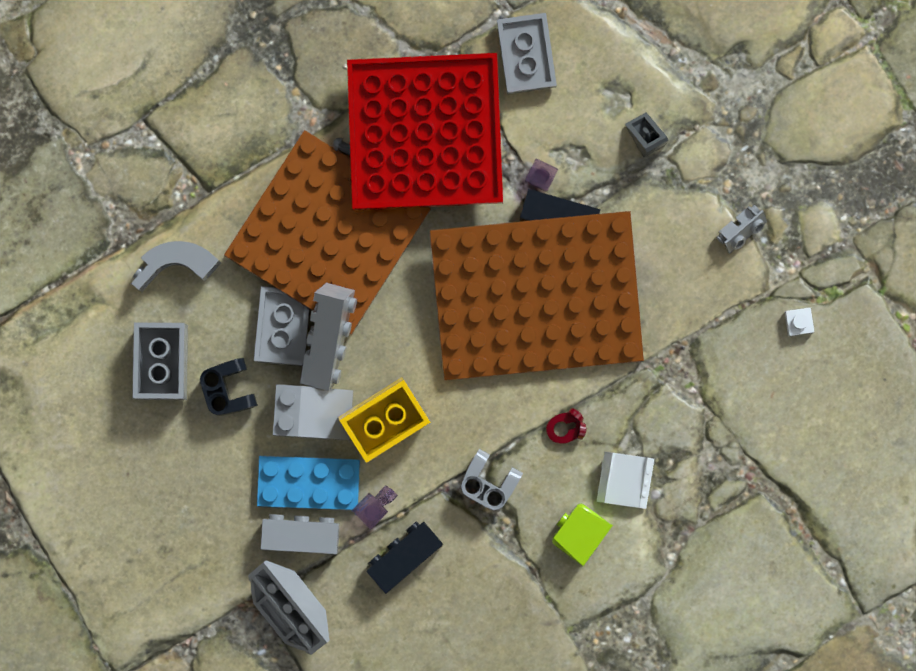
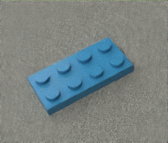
M259 456L257 506L358 510L360 460Z

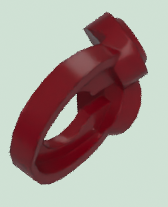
M571 408L567 413L555 415L546 427L548 437L553 442L560 444L568 443L575 439L583 440L587 428L583 422L582 414L578 410ZM558 422L566 424L574 422L576 424L575 428L568 430L565 436H557L554 432V426Z

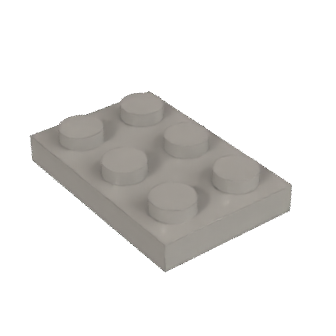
M546 13L498 19L497 28L507 94L556 88L557 84Z
M261 286L254 362L303 366L310 309L277 288Z

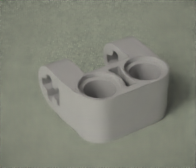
M479 449L465 474L461 489L472 500L489 509L498 510L505 505L523 473L512 467L501 488L494 486L478 477L490 456L487 452ZM470 479H475L480 484V489L475 494H470L465 489V484ZM492 491L500 493L502 497L501 503L497 506H491L487 501V497Z

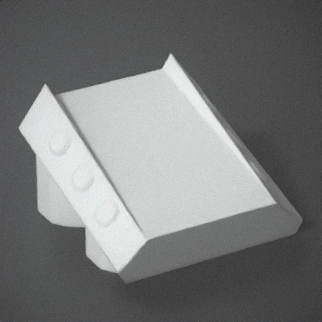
M604 452L597 502L646 509L654 459Z

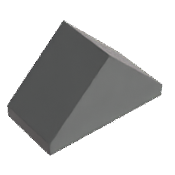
M647 112L625 124L643 158L664 147L668 142L667 136Z

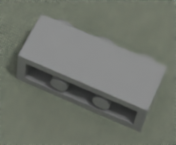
M269 514V519H263L261 550L338 554L340 523H334L335 518L319 517V522H309L308 516H294L293 521L284 520V515Z

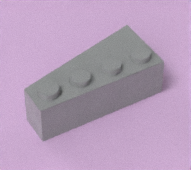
M325 283L314 293L313 301L317 303L311 312L310 321L315 322V325L311 327L308 333L307 346H311V350H307L304 355L300 384L327 391L335 384L338 385L341 377V370H338L339 362L344 360L347 349L346 346H343L344 339L349 336L352 323L348 322L350 313H354L357 299L354 298L355 290Z

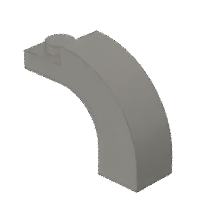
M184 241L167 242L150 249L141 257L148 265L145 268L143 266L135 272L133 275L135 280L131 284L143 292L162 270L175 265L191 269L206 281L221 262L199 245Z

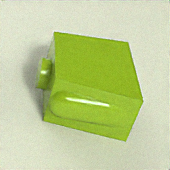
M580 503L574 507L569 515L564 513L556 524L560 528L553 536L552 543L580 565L584 566L613 525L586 505Z

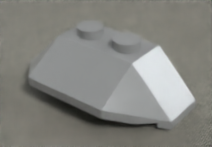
M265 561L248 575L251 582L254 605L285 644L312 655L330 641L326 610L294 570Z

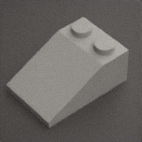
M276 385L273 435L350 440L338 417L352 409L353 390L330 389L327 391L307 386Z

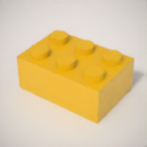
M402 377L338 417L366 463L431 423Z

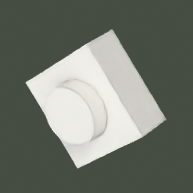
M811 307L784 312L788 336L814 333Z

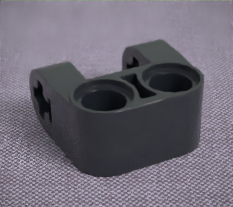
M244 358L224 362L202 372L200 384L207 407L212 414L224 416L258 406L255 394L232 400L229 395L225 377L246 371L247 367ZM212 373L217 374L219 377L218 384L214 387H209L206 383L207 376ZM218 397H222L226 401V406L222 411H216L213 407V402Z

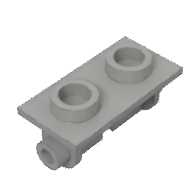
M755 205L752 207L748 206L736 217V220L741 225L737 227L731 221L718 232L719 235L716 238L721 244L725 243L729 254L734 249L741 248L745 244L746 239L753 233L756 234L763 229L767 222L763 210L760 211Z

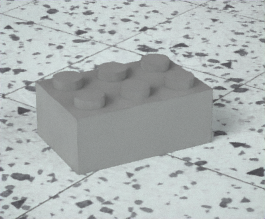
M134 323L133 399L187 400L188 325L185 323Z

